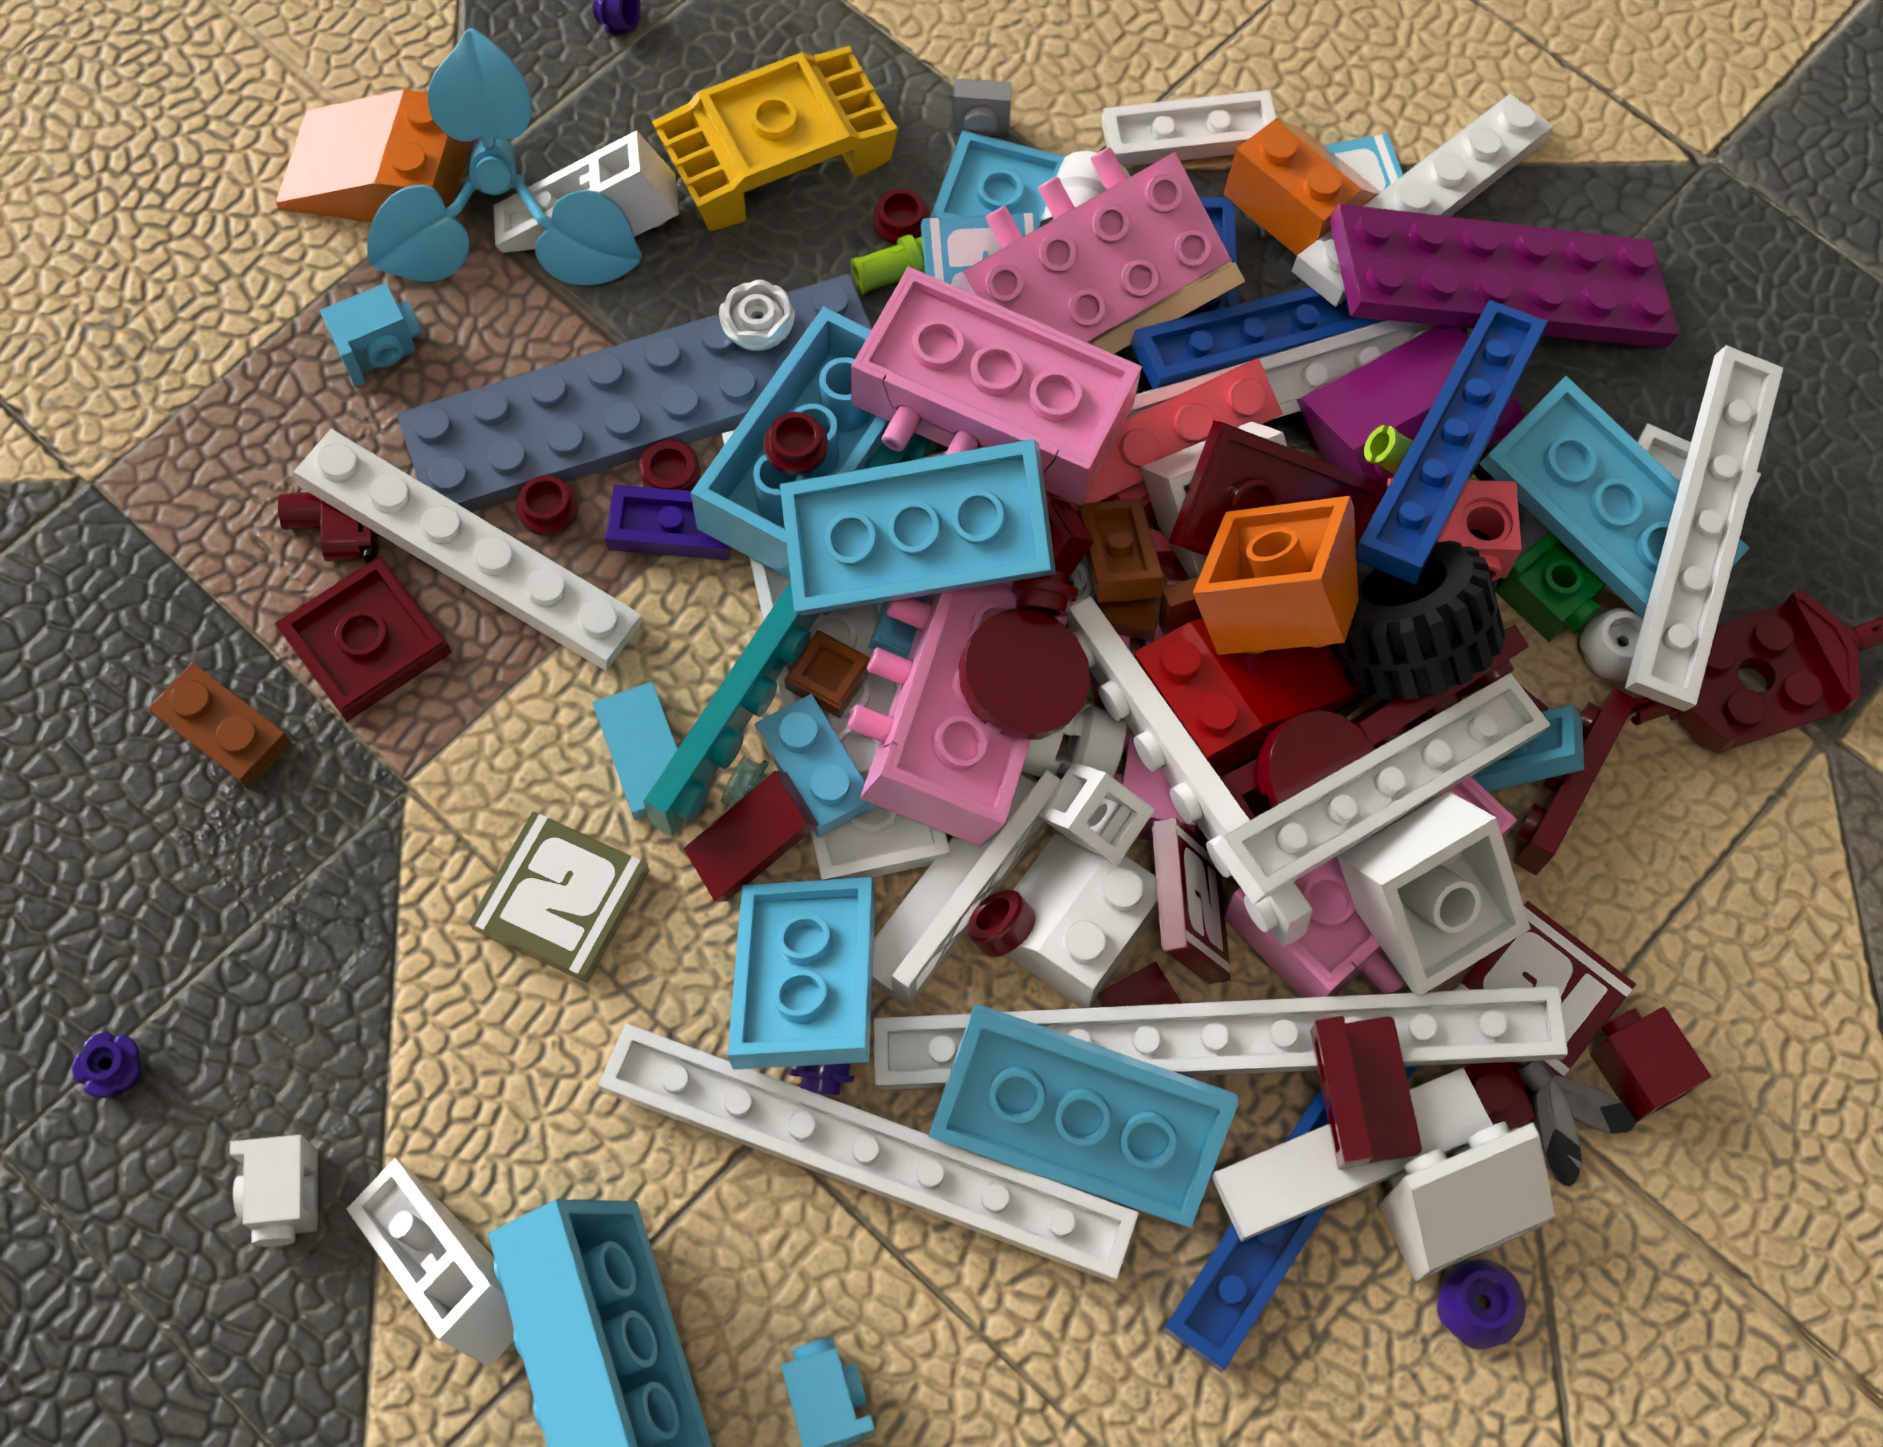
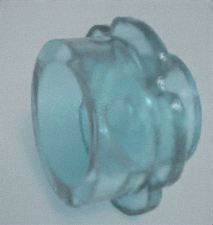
M743 757L725 787L721 803L729 807L734 806L768 777L767 772L770 768V763L767 760H763L761 764H758Z

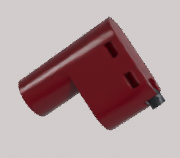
M309 492L279 494L278 516L281 528L283 530L321 528V549L326 562L364 559L365 563H369L377 558L378 534Z

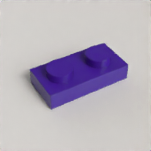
M614 485L605 534L608 550L730 560V546L697 529L691 491Z

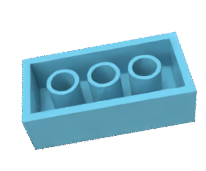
M824 306L691 491L698 530L790 578L780 484L866 469L882 445V436L890 423L852 405L851 365L869 336L870 329ZM789 412H802L810 415L821 424L828 438V452L823 463L815 470L802 475H789L778 471L769 463L764 451V437L768 428L778 417Z
M555 1199L488 1233L495 1258L493 1264L494 1273L504 1290L514 1326V1344L525 1365L534 1397L533 1410L535 1419L543 1430L547 1447H712L637 1201Z

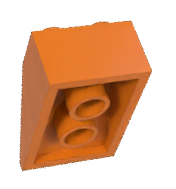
M403 89L307 110L276 204L278 209L373 222L379 208L392 194L408 186L427 185L434 188L440 194L445 207L448 208L455 200L472 141H459L443 132L434 122L430 113L427 92Z

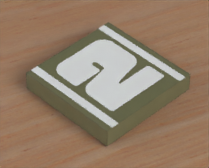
M532 811L468 923L472 930L588 984L650 870L646 862Z

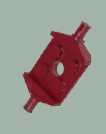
M1802 589L1794 591L1782 604L1717 625L1696 706L1684 712L1641 696L1635 698L1637 701L1629 716L1635 713L1636 715L1630 720L1634 725L1638 726L1644 722L1669 715L1671 721L1678 719L1699 746L1719 754L1848 711L1861 698L1858 653L1859 651L1883 644V617H1878L1873 621L1850 628L1844 626L1843 622ZM1750 668L1762 674L1767 683V691L1756 692L1746 688L1739 679L1738 670Z

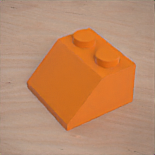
M1274 119L1236 149L1223 195L1297 256L1331 230L1329 218L1339 204L1363 206L1379 194L1380 191L1304 129Z
M1350 496L1225 512L1193 591V596L1218 655L1245 652L1257 654L1267 650L1307 646L1320 648L1330 644L1345 643L1359 601L1354 505Z

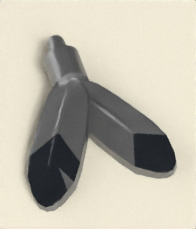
M1543 1060L1519 1061L1516 1065L1515 1070L1530 1089L1534 1091L1535 1120L1546 1167L1562 1185L1571 1186L1575 1184L1582 1165L1580 1143L1574 1119L1592 1128L1611 1134L1626 1133L1635 1127V1119L1623 1102L1615 1097L1583 1083L1554 1075Z

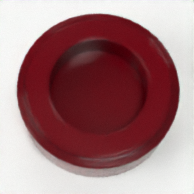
M671 439L658 441L650 445L640 457L638 469L643 487L692 491L701 479L698 457L695 451L684 442Z
M999 891L985 898L975 908L968 922L967 933L969 938L985 955L989 957L1003 956L1015 950L1027 939L1035 924V912L1017 891Z

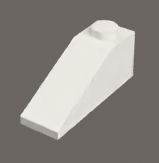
M637 130L527 187L542 211L551 219L553 207L562 196L580 190H592L602 193L612 199L622 209L628 218L634 237L653 227H658L667 220L679 215L675 173ZM516 193L494 205L495 246L502 253L535 249L538 238L546 228L536 222L520 195Z
M394 1158L349 1205L347 1211L438 1340L490 1368L514 1342V1326L504 1290L494 1273L493 1264L495 1258L402 1161Z

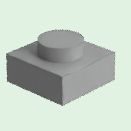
M955 78L953 133H962V130L984 136L1009 137L1012 82Z

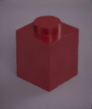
M1665 1006L1645 1017H1642L1637 1008H1634L1610 1021L1601 1028L1607 1038L1590 1053V1056L1618 1099L1632 1113L1635 1124L1690 1094L1712 1077Z

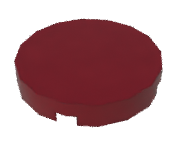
M1008 609L988 617L968 639L958 664L960 689L972 713L984 724L989 721L994 727L1002 729L1000 734L1015 740H1040L1061 731L1085 705L1091 684L1088 658L1077 637L1058 619L1032 609Z
M1319 709L1292 716L1268 733L1260 750L1257 781L1261 795H1268L1271 806L1275 807L1374 751L1375 748L1362 729L1340 714Z

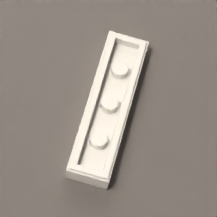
M1462 1067L1410 1089L1422 1145L1421 1153L1415 1157L1338 1169L1330 1127L1327 1124L1214 1172L1211 1178L1241 1242L1405 1172L1403 1167L1405 1164L1426 1153L1442 1148L1446 1155L1469 1145L1467 1139L1470 1136L1493 1124L1464 1068Z

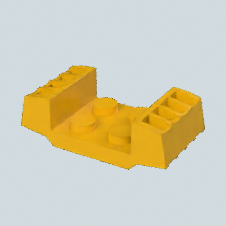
M850 46L817 55L801 52L701 90L696 93L688 104L652 121L656 132L709 231L723 229L747 221L744 192L838 155H843L854 177L861 176L891 160L898 132L897 126L890 118L884 104H882L876 94L873 85L869 82Z

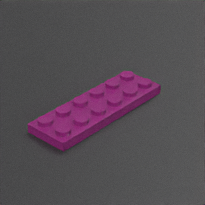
M1339 204L1329 218L1351 317L1474 329L1489 300L1548 321L1543 336L1667 348L1679 335L1651 240Z

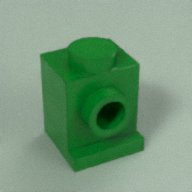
M1549 532L1515 561L1507 578H1503L1496 593L1550 643L1567 628L1576 634L1598 614L1602 606L1596 602V599L1605 587V584L1573 556L1554 534Z

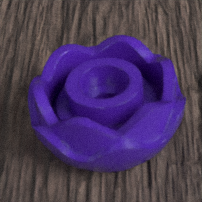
M1473 1259L1459 1263L1445 1273L1441 1280L1437 1313L1442 1324L1459 1338L1465 1346L1478 1350L1489 1349L1506 1344L1516 1336L1524 1322L1526 1300L1520 1283L1509 1270L1490 1260ZM1478 1297H1485L1488 1300L1489 1305L1487 1309H1482L1478 1306Z

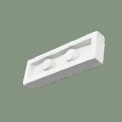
M1270 90L1103 108L1102 127L1106 147H1111L1119 163L1124 167L1154 164L1173 152H1176L1180 161L1235 155V151L1240 145L1277 118Z

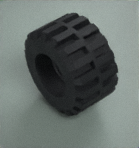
M1450 540L1438 542L1416 585L1357 561L1359 601L1345 643L1335 644V648L1345 679L1350 686H1356L1358 692L1367 696L1377 694L1378 699L1393 700L1398 697L1412 700L1429 694L1438 695L1447 692L1451 687L1463 685L1473 680L1475 673L1485 671L1493 664L1492 657L1501 653L1504 647L1502 639L1506 637L1488 563L1485 557H1480L1478 550L1471 546L1462 547L1460 542Z

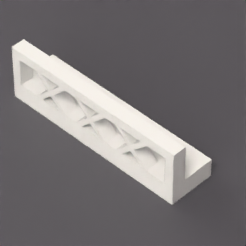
M1046 770L1039 781L1034 783L1020 774L1005 825L982 846H977L955 836L951 837L948 841L950 857L936 859L932 862L875 937L872 984L907 1009L912 1006L967 932L968 922L975 908L985 898L997 892L1047 825V822L1038 817V815L1060 783V778Z

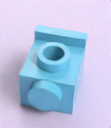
M387 283L319 310L355 388L366 384L363 373L378 367L391 366L402 357L416 352L412 338L422 334L409 302L404 301L397 304Z
M833 1337L812 1341L793 1350L795 1360L781 1364L802 1446L845 1447L876 1437L871 1415L856 1419L854 1412L855 1408L867 1405L856 1362L841 1366Z

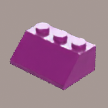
M1437 325L1297 399L1324 461L1383 484H1387L1389 478H1394L1395 474L1366 460L1364 447L1369 435L1381 425H1386L1388 427L1392 426L1399 433L1414 441L1469 336L1459 327ZM1515 392L1487 446L1507 436L1525 417Z

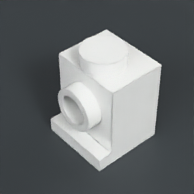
M1073 762L1038 817L1075 844L1100 854L1110 862L1118 865L1155 809L1106 772Z
M301 1134L230 1141V1156L244 1166V1175L237 1176L234 1181V1209L237 1217L243 1218V1225L252 1230L251 1244L260 1247L285 1246L295 1243L296 1233L318 1231V1149Z

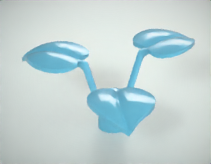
M469 28L465 31L455 48L436 69L428 90V106L434 122L448 136L464 142L478 139L471 149L470 176L464 180V186L455 201L448 208L445 207L440 194L434 188L427 185H412L402 188L384 201L373 219L368 234L367 252L370 264L379 271L419 282H434L451 276L463 265L469 250L468 232L463 224L454 217L462 211L471 194L476 189L485 194L499 195L507 192L510 188H514L536 222L546 228L537 240L535 253L537 260L553 277L569 284L585 286L607 283L625 275L639 264L642 252L634 238L628 218L612 199L592 190L570 192L562 196L555 203L551 219L545 215L525 185V178L517 174L516 151L507 139L519 137L524 133L529 124L532 112L530 91L523 75L505 51L486 35L476 29Z

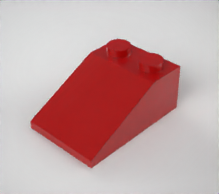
M1203 618L1190 621L1134 652V658L1218 776L1259 754L1268 733L1290 717L1319 709L1334 712L1361 695L1357 687L1350 686L1345 679L1340 661L1329 645L1320 648L1307 646L1267 650L1257 654L1245 652L1218 655Z

